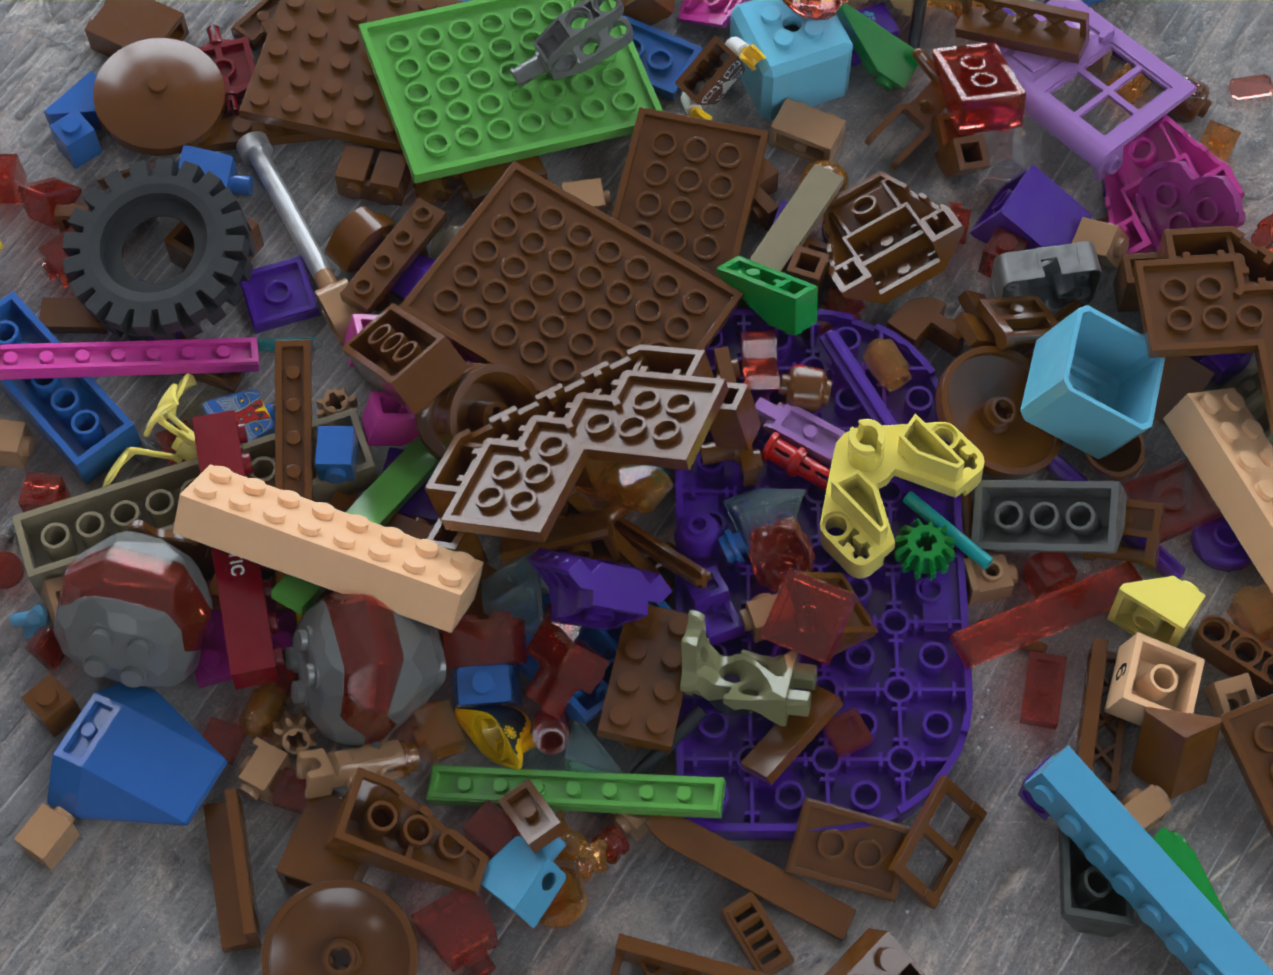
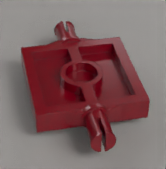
M210 25L206 29L209 42L197 48L206 53L220 70L225 86L227 116H233L232 107L234 108L235 115H240L237 100L244 98L255 69L248 36L233 40L222 39L220 27L213 25L215 35H213Z

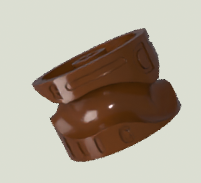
M466 362L469 368L462 373L461 379L455 385L445 388L437 395L434 403L429 408L419 411L415 415L417 431L425 448L433 457L440 461L455 434L468 428L472 433L490 424L488 418L510 407L515 406L519 410L535 402V395L538 392L528 377L518 369L508 365Z

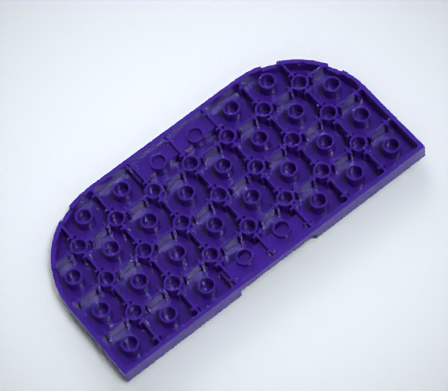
M735 309L705 351L715 378L717 373L714 349L728 346L731 359L737 358L740 368L741 379H737L736 382L749 385L754 404H756L760 397L776 406L779 402L785 404L784 395L778 394L780 378L782 374L788 375L790 369L796 364L824 370L827 379L832 381L829 401L826 407L821 406L818 412L811 414L848 432L852 426L858 428L859 420L869 418L820 343V337L827 331H837L897 424H908L915 413L925 423L939 422L935 404L939 380L935 376V369L912 344L897 333L878 323L874 326L854 319V315L850 313L817 309V323L795 336L786 334L782 330L768 325L753 309ZM761 424L756 439L752 443L753 450L759 449L760 454L772 436L763 429V424ZM710 429L703 444L714 442ZM699 450L690 470L675 469L676 525L691 512H706L718 521L723 535H725L724 531L730 529L732 534L739 532L748 552L742 554L744 562L739 563V561L730 564L721 546L717 552L706 558L686 556L677 546L676 551L704 569L716 565L729 589L730 600L738 616L740 610L746 609V602L751 601L753 597L762 593L777 594L779 586L783 584L787 585L798 615L797 627L794 632L754 643L751 632L747 631L744 632L745 635L713 645L712 647L720 655L727 657L741 654L743 649L759 655L775 657L786 654L795 648L798 650L799 663L817 665L816 685L839 696L843 706L775 782L770 785L745 771L741 762L776 723L759 713L747 715L720 713L708 700L700 697L686 696L684 693L677 724L697 704L708 716L676 746V776L724 778L726 782L722 819L684 818L726 840L792 841L803 799L807 797L888 821L902 822L923 807L940 775H946L947 777L951 775L962 753L970 727L973 708V685L964 553L954 545L952 549L955 552L953 562L948 563V571L945 574L936 571V576L932 581L927 577L926 573H922L917 581L914 578L915 571L911 570L903 573L901 570L902 562H895L894 553L897 549H894L884 557L883 565L870 576L860 579L852 577L820 544V521L826 491L799 475L796 477L786 475L785 469L769 460L766 462L762 461L763 470L758 471V484L744 487L738 462L735 463L734 460L703 466ZM777 451L778 453L782 454L783 456L789 458L788 455L782 453L781 451ZM808 455V457L814 459L815 461L821 463L822 465L828 467L829 469L831 468L830 466H828V465H826V464H824V463L818 461L817 459H815V458H813V457H811V456ZM805 465L803 466V467L806 468L807 470H810L809 467H807V466H805ZM817 474L819 477L828 481V478L822 476L821 474ZM894 476L886 486L879 489L894 540L895 537L901 535V528L904 524L913 527V522L917 518L923 525H927L924 519L903 503L904 497L910 491L914 492L963 533L960 495L955 498ZM838 527L827 531L833 536H840L845 533L844 530ZM800 572L843 573L878 630V633L828 658L793 599L795 577ZM676 574V611L689 614L693 607L682 578ZM734 674L724 676L725 681L731 683L740 681V678ZM796 688L795 690L806 691L807 689ZM861 821L806 831H825L828 829L847 831L869 827L874 824Z

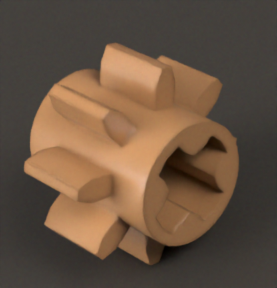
M344 387L340 390H330L328 388L323 399H316L319 409L316 414L317 418L320 419L356 408L358 406L356 396L348 398Z
M303 710L298 715L289 714L287 711H284V718L280 723H272L273 731L277 734L272 737L273 746L280 747L283 745V751L288 753L289 756L290 754H299L302 751H306L309 745H317L316 738L312 735V733L317 731V727L313 721L306 723V716Z

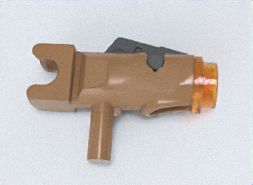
M398 739L363 744L361 747L344 744L342 750L328 754L325 753L324 748L302 751L298 754L296 760V777L298 779L307 778L304 794L306 798L332 795L333 788H348L359 767L391 780L409 777L411 772H416L419 769V754L413 742L406 743L405 740Z

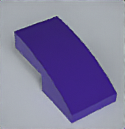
M716 565L705 568L711 573V580L707 582V587L699 589L682 578L693 610L705 615L706 636L710 639L712 646L745 635L743 623L730 600L729 589Z

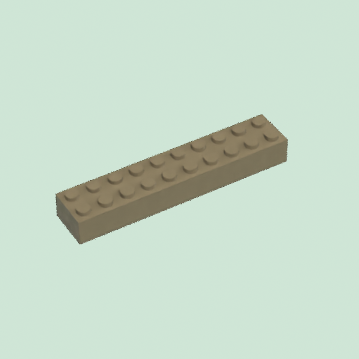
M355 408L312 421L313 501L317 503L329 502L332 500L336 490L348 494L349 492L357 493L368 489L378 478ZM318 426H354L358 441L355 481L332 484L319 480L315 466ZM275 433L242 444L243 453H250L253 473L247 474V478H257L264 481L267 485L275 487ZM198 457L12 516L27 575L37 594L40 595L44 580L73 574L74 560L82 552L116 533L128 531L129 524L134 520H142L156 529H173L179 495L200 475Z

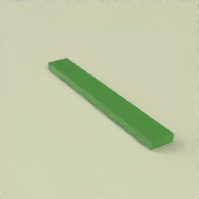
M420 437L414 439L345 513L361 515L373 523L385 526L430 478L440 461L429 453ZM286 574L272 589L271 598L303 615L327 588Z
M432 765L426 800L429 804L502 808L498 800L527 779H530L551 810L722 819L726 782L724 778L540 769L515 770L512 768Z

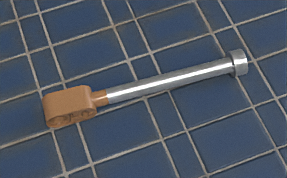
M261 131L250 132L240 138L236 149L243 162L254 167L319 287V290L314 291L316 300L338 343L342 345L344 344L352 315L364 313L341 300L340 293L349 283L348 280L344 278L338 281L270 157L273 147L266 134Z

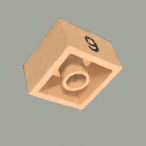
M1137 632L1118 649L1104 712L1141 726L1145 707L1193 714L1205 659Z

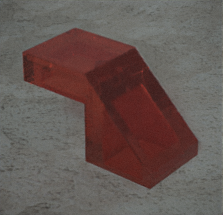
M740 332L743 384H748L750 390L780 389L775 332Z

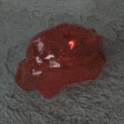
M789 517L776 522L773 526L765 525L751 531L749 558L752 563V571L762 586H767L772 591H778L780 585L786 584L788 590L792 591L795 586V577L800 572L813 571L815 560L813 545L806 534L802 532L801 525L798 524L796 519Z

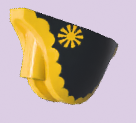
M492 705L455 708V719L476 747L496 764L519 770L523 764V753L538 745L536 736L530 733L531 721L528 716L515 707Z

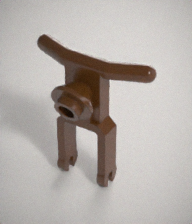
M922 48L914 49L912 56L932 81L910 103H900L864 141L870 146L900 114H905L920 128L922 133L891 163L890 167L894 171L928 138L931 133L932 118L937 114H943L953 102L979 119L985 117L987 113L986 108L955 85L936 66Z

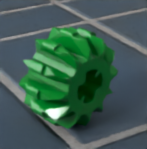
M918 518L914 520L913 527L904 524L901 528V535L895 537V549H897L894 553L895 562H902L901 570L903 573L911 570L915 571L914 578L916 581L921 577L922 573H926L927 577L932 581L936 576V571L945 574L948 571V563L954 561L955 552L952 549L955 544L954 537L946 536L948 531L946 525L935 528L933 518L928 521L927 525H923Z

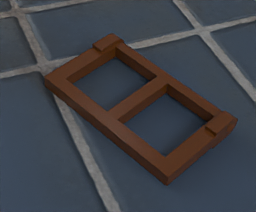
M940 775L888 870L912 891L914 896L924 905L931 909H936L940 902V897L978 827L984 821L987 812L977 802H974L949 777ZM945 794L970 817L954 847L929 825ZM922 836L947 858L931 890L905 867Z

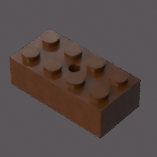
M394 303L341 348L365 379L415 415L419 411L429 408L434 403L435 397L445 388L455 385L461 379L462 373L469 368L445 335Z

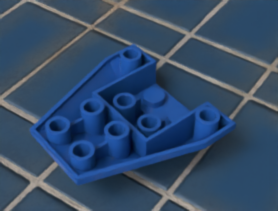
M118 683L93 693L53 753L47 803L54 808L57 806L63 808L78 819L188 826L228 762L157 691L141 686L131 688Z

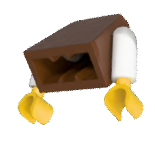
M715 35L675 81V84L683 91L681 102L687 115L712 120V116L703 111L701 105L716 104L722 99L745 72L746 68L742 61L754 71L756 69L755 65L761 59L765 60L766 56L754 44L749 45L739 37H731L724 44Z

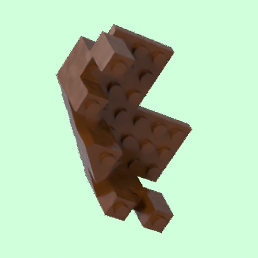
M1234 226L1164 229L1157 252L1122 254L1113 282L1118 312L1140 311L1148 357L1163 358L1255 352L1273 439V252L1263 245L1258 248L1243 238L1245 233Z
M639 344L626 351L627 357L611 365L606 360L580 373L582 379L566 387L559 383L535 395V402L519 410L515 406L510 407L488 418L490 424L472 433L468 428L455 434L425 486V490L439 517L427 539L434 541L438 546L455 552H465L474 559L483 561V571L488 558L476 534L545 543L573 487L594 488L608 461L690 470L709 429L711 430L716 447L750 450L761 422L749 385L726 382V379L714 378L705 350Z

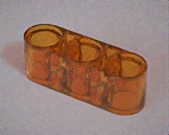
M608 461L594 488L575 486V488L587 496L609 503L618 501L616 504L621 507L643 514H650L671 491L673 486L668 475L656 467Z

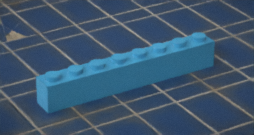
M1069 745L1050 757L1023 784L1031 793L1033 800L1049 813L1058 823L1060 830L1076 843L1084 852L1086 859L1102 872L1111 882L1113 889L1129 902L1138 912L1140 919L1155 931L1164 941L1167 949L1182 961L1191 971L1192 975H1273V971Z

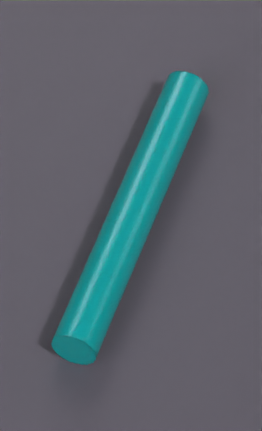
M910 491L904 497L903 503L927 523L933 518L935 528L946 525L948 529L946 536L954 537V545L985 570L991 565L994 559L914 492Z

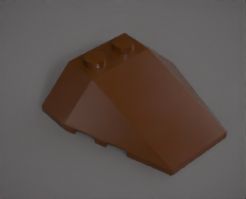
M882 171L871 175L836 195L823 213L825 232L828 239V245H826L827 253L830 259L829 275L844 298L886 304L945 271L965 231L961 222L948 206L933 203L924 193L917 194L909 190L907 184Z

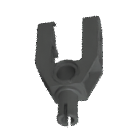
M584 0L556 17L533 42L536 49L534 52L535 56L510 70L518 85L522 88L525 84L545 72L547 75L550 73L554 80L585 72L629 45L634 38V31L630 21L622 17L624 12L622 0H614L616 1V6L608 12L600 10L601 4L607 0ZM579 17L588 19V23L584 28L574 29L571 27L573 21ZM616 26H625L627 28L625 34L620 37H612L610 32ZM589 43L599 44L598 50L593 54H584L582 52L584 46Z

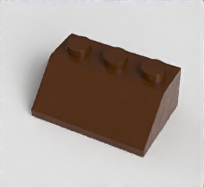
M590 507L582 510L577 515L569 517L559 515L545 543L501 537V561L511 577L519 583L541 578L527 560L539 547L556 552L564 551L592 560L597 558L610 562L620 560L614 524L607 508Z

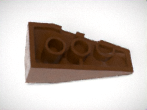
M359 767L335 815L324 850L361 864L477 894L489 857L455 829H449L431 815L432 811L424 804L420 806L403 792L405 789L398 783Z

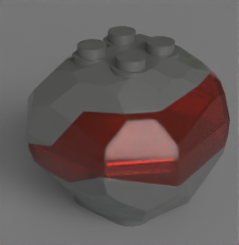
M120 532L82 552L67 567L63 576L53 632L63 654L91 677H102L131 688L139 686L173 687L186 680L198 667L213 609V599L199 567L188 555L162 539L137 532Z
M333 590L303 613L292 637L293 644L291 647H286L284 652L286 669H292L294 673H299V680L293 681L291 685L293 702L305 707L309 718L325 737L337 743L355 747L382 741L426 702H430L446 679V660L438 628L399 615L376 597L369 594H341Z

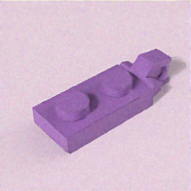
M761 397L758 399L755 407L765 431L770 433V435L774 432L781 434V439L796 448L804 447L809 452V456L831 467L835 445L841 436L846 433L845 431L800 407L780 402L776 406Z

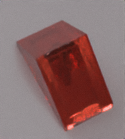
M52 177L19 185L17 192L28 218L57 229L58 225L54 218L55 206L75 203L81 195L82 188Z

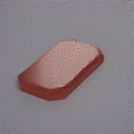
M1265 74L1233 78L1228 83L1232 97L1237 100L1267 96L1273 92L1271 77Z

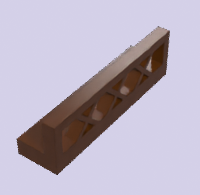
M962 0L963 12L955 27V37L1078 64L1089 42V13L1030 0ZM972 1L981 2L986 9L973 7ZM1002 8L1012 9L1017 15L1008 14ZM1033 15H1043L1048 21H1039ZM1064 21L1080 23V29L1069 27Z
M1094 638L1088 651L1075 753L1091 771L1093 764L1099 760L1104 763L1110 771L1109 782H1101L1115 795L1118 787L1126 720L1111 714L1106 716L1100 708L1101 697L1109 692L1111 683L1105 676L1106 662L1115 664L1117 653L1108 651L1109 640ZM1117 718V723L1115 727L1111 721ZM1105 726L1115 739L1114 744L1102 750L1096 742L1097 731ZM1111 752H1113L1112 761L1107 756Z
M236 788L225 789L226 801L203 805L221 947L224 953L262 946L244 807Z
M619 933L615 946L616 956L610 975H619L622 963L626 961L639 965L644 975H664L665 973L673 975H769ZM647 967L657 971L650 974Z

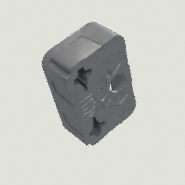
M1089 241L1007 252L997 256L994 260L992 275L989 280V289L992 298L1037 295L1043 303H1046V299H1048L1049 307L1052 306V310L1063 309L1074 299H1078L1084 305L1093 302L1101 281L1102 270L1094 244Z

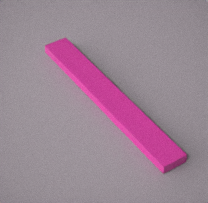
M257 337L0 345V380L259 372Z

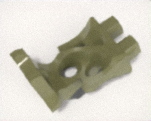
M689 611L686 633L681 641L682 677L680 691H683L686 696L700 697L708 700L720 713L736 715L759 713L780 726H786L789 715L808 717L811 707V691L795 689L815 690L817 665L799 663L798 650L795 648L786 654L775 657L759 655L744 649L741 654H735L730 657L722 656L712 647L710 639L706 636L705 615L699 611ZM734 674L740 678V681L731 683L725 681L724 676Z

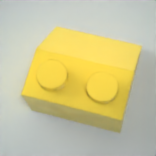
M1175 576L1123 583L1116 595L1107 620L1132 635L1139 632L1177 647L1192 625L1206 595L1201 593L1193 583L1180 580Z

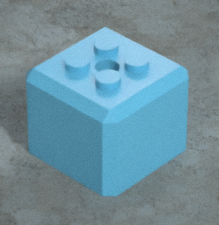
M750 0L735 5L731 13L730 38L739 37L749 45L754 44L766 56L765 60L761 59L755 65L756 69L754 71L742 61L746 70L740 77L760 117L774 120L786 98L797 102H804L813 107L845 95L849 85L853 44L832 5L828 7L819 5L820 10L816 17H813L805 9L803 3H793L789 0Z
M1089 305L1078 308L1036 340L1020 409L1022 417L1030 424L1097 459L1106 457L1152 427L1165 357L1149 358L1145 336Z

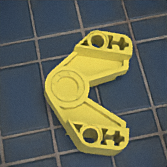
M916 413L908 424L881 425L872 419H861L858 421V428L852 426L850 431L844 433L837 441L832 457L820 521V544L852 577L860 579L870 576L883 565L884 557L895 549V540L879 489L886 486L894 476L955 498L961 493L966 496L981 482L985 462L983 454L951 423H925ZM838 527L844 530L845 533L840 536H833L827 531Z

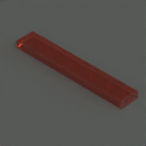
M1125 562L952 633L949 640L966 668L970 669L1111 610L1116 595L1123 583L1143 581V579L1131 562Z

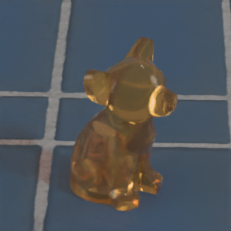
M559 810L555 815L567 831L559 836V838L567 845L555 859L575 861L578 876L586 883L590 880L591 874L598 872L606 873L609 870L606 864L607 854L605 851L608 844L601 839L588 843L582 833L574 830L566 823L564 818L566 813Z

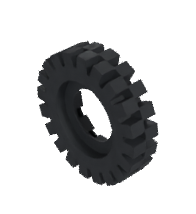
M157 158L156 166L153 170L150 169L145 160L129 164L130 177L124 179L117 169L103 178L109 187L105 192L93 186L82 197L89 207L87 211L75 207L68 221L75 233L64 232L62 249L68 255L67 258L62 259L64 272L71 281L69 285L74 294L98 323L101 322L109 332L120 338L125 333L131 341L149 340L150 336H153L155 340H176L175 332L182 331L186 338L189 339L203 333L199 322L207 318L214 326L226 316L221 307L226 301L235 306L244 292L239 285V281H250L253 265L248 257L255 256L254 239L250 234L252 229L245 213L229 187L226 188L222 180L211 171L204 174L199 165L185 160L179 169L172 158ZM155 217H171L183 222L193 234L195 247L189 265L181 274L166 282L145 283L135 279L127 272L122 259L123 245L127 236L137 225Z

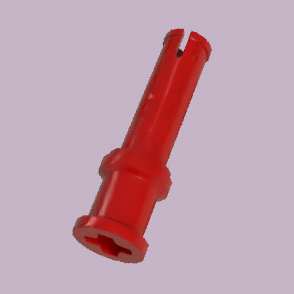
M774 432L762 450V461L766 462L769 460L785 469L786 475L790 477L799 475L822 490L826 491L828 481L817 474L829 478L830 469L808 457L809 452L804 447L796 448L781 439V434ZM777 451H781L782 453L788 455L789 458L783 456L782 454L778 453ZM805 465V466L809 467L810 470H807V469L804 468L803 466Z

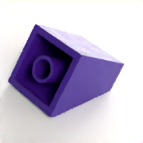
M1032 164L999 188L969 234L1004 253L1072 244L1082 217L1091 219L1093 215Z

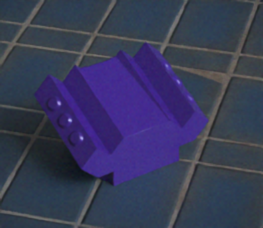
M539 547L527 559L549 588L552 604L551 621L604 631L617 629L625 623L642 620L644 616L648 615V602L661 603L672 592L660 574L621 563H614L599 558L592 560L564 551L556 552Z

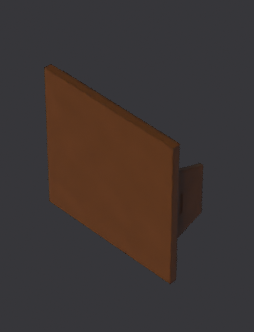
M1188 356L1165 357L1154 418L1166 425L1163 418L1187 393L1203 392L1215 372Z

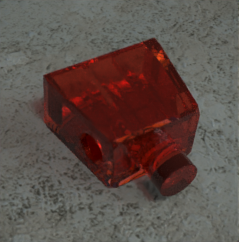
M480 888L477 894L455 889L411 915L417 932L452 972L465 965H468L473 975H490L496 969L487 952L496 948L499 942Z

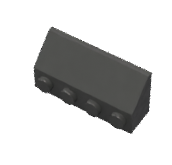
M981 480L975 488L971 540L984 551L1116 554L1125 529L1127 493L1119 481Z

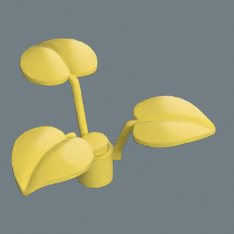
M187 373L178 385L173 383L159 401L157 409L150 417L144 432V436L148 438L157 422L177 436L171 446L177 452L172 454L137 447L126 448L112 465L102 488L109 486L120 468L137 454L173 460L177 463H181L182 459L188 461L198 457L194 431L176 417L179 398L188 389L197 385L193 375ZM167 418H169L179 429H177L169 422H167Z

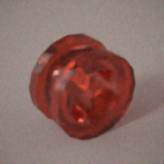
M610 825L605 826L601 834H597L592 838V846L595 852L609 864L617 863L620 860V855H625L630 849L629 842L623 833Z

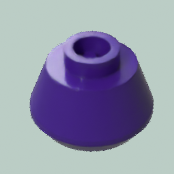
M691 512L682 518L675 527V544L686 556L706 558L717 552L721 546L718 538L723 536L722 528L718 521L706 512Z

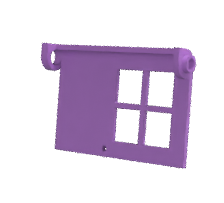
M1050 0L1046 4L1089 13V42L1079 64L980 42L971 48L966 55L964 75L970 80L979 76L1094 167V179L1099 182L1108 174L1115 173L1123 163V146L1197 91V87L1081 0ZM1033 15L1039 21H1048L1043 15ZM1064 21L1069 27L1080 29V23ZM1113 50L1135 68L1108 87L1085 69ZM1142 72L1164 88L1165 91L1138 110L1118 95L1116 91ZM1077 75H1080L1101 93L1073 112L1051 94ZM1110 98L1132 116L1104 136L1081 117L1105 99Z

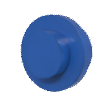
M730 529L725 530V535L719 537L718 540L729 563L731 564L739 561V563L744 562L742 554L748 552V549L740 533L732 534Z

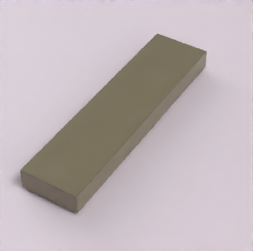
M815 163L749 260L784 273L791 261L796 246L803 245L842 187L844 177Z

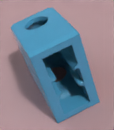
M517 836L487 863L481 885L534 929L566 880V874L553 861L567 844L558 837L534 854L525 839Z

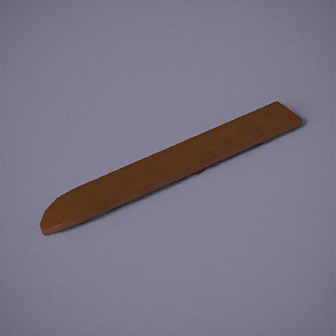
M650 815L646 820L645 825L650 833L671 850L749 892L752 891L754 895L843 941L857 911L856 909L689 819L679 816Z

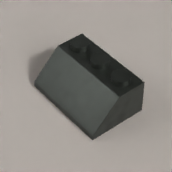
M1058 826L1061 917L1076 932L1110 938L1134 926L1133 907L1113 889L1111 882L1096 866L1086 859L1084 852Z

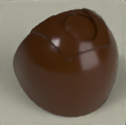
M1141 433L1101 459H1097L1088 453L1082 458L1098 476L1113 481H1124L1137 473L1144 464L1146 454L1143 435Z

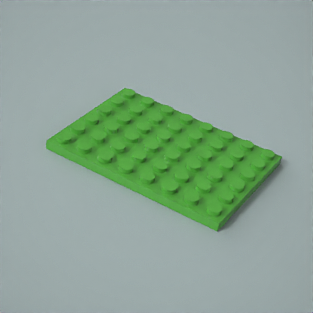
M472 0L359 24V35L414 184L633 134L639 107L663 111L633 40L629 45L585 72L554 80L550 73L547 75L545 72L521 88L510 70L535 56L534 52L536 49L533 42L556 17L584 0ZM604 1L600 6V10L603 12L611 11L615 8L616 1ZM579 17L573 21L571 27L574 29L584 28L588 23V19ZM616 26L611 30L610 35L612 37H620L625 34L627 28L625 26ZM589 43L584 46L582 52L584 54H593L598 50L599 44Z

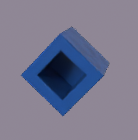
M77 109L49 126L57 148L75 169L103 153L94 128Z
M318 426L315 466L320 481L332 484L355 481L358 441L354 426Z

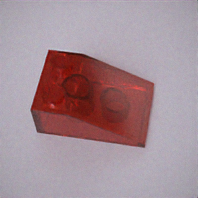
M995 42L932 49V57L947 112L959 135H975L980 132L995 130L1006 131L1023 126L1027 93Z

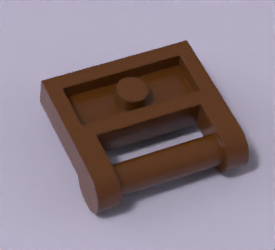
M1037 295L980 299L976 308V312L995 335L996 345L1001 350L1011 349L1014 345L1036 343L1037 339L1059 324ZM1036 327H1041V328H1042V329H1034V330L1013 331V329H1024V328H1026V329H1031V328H1036Z
M1127 499L1125 529L1122 536L1147 539L1145 549L1118 546L1116 554L1083 553V559L1095 561L1097 557L1143 563L1146 568L1155 569L1159 557V542L1165 505L1163 503Z

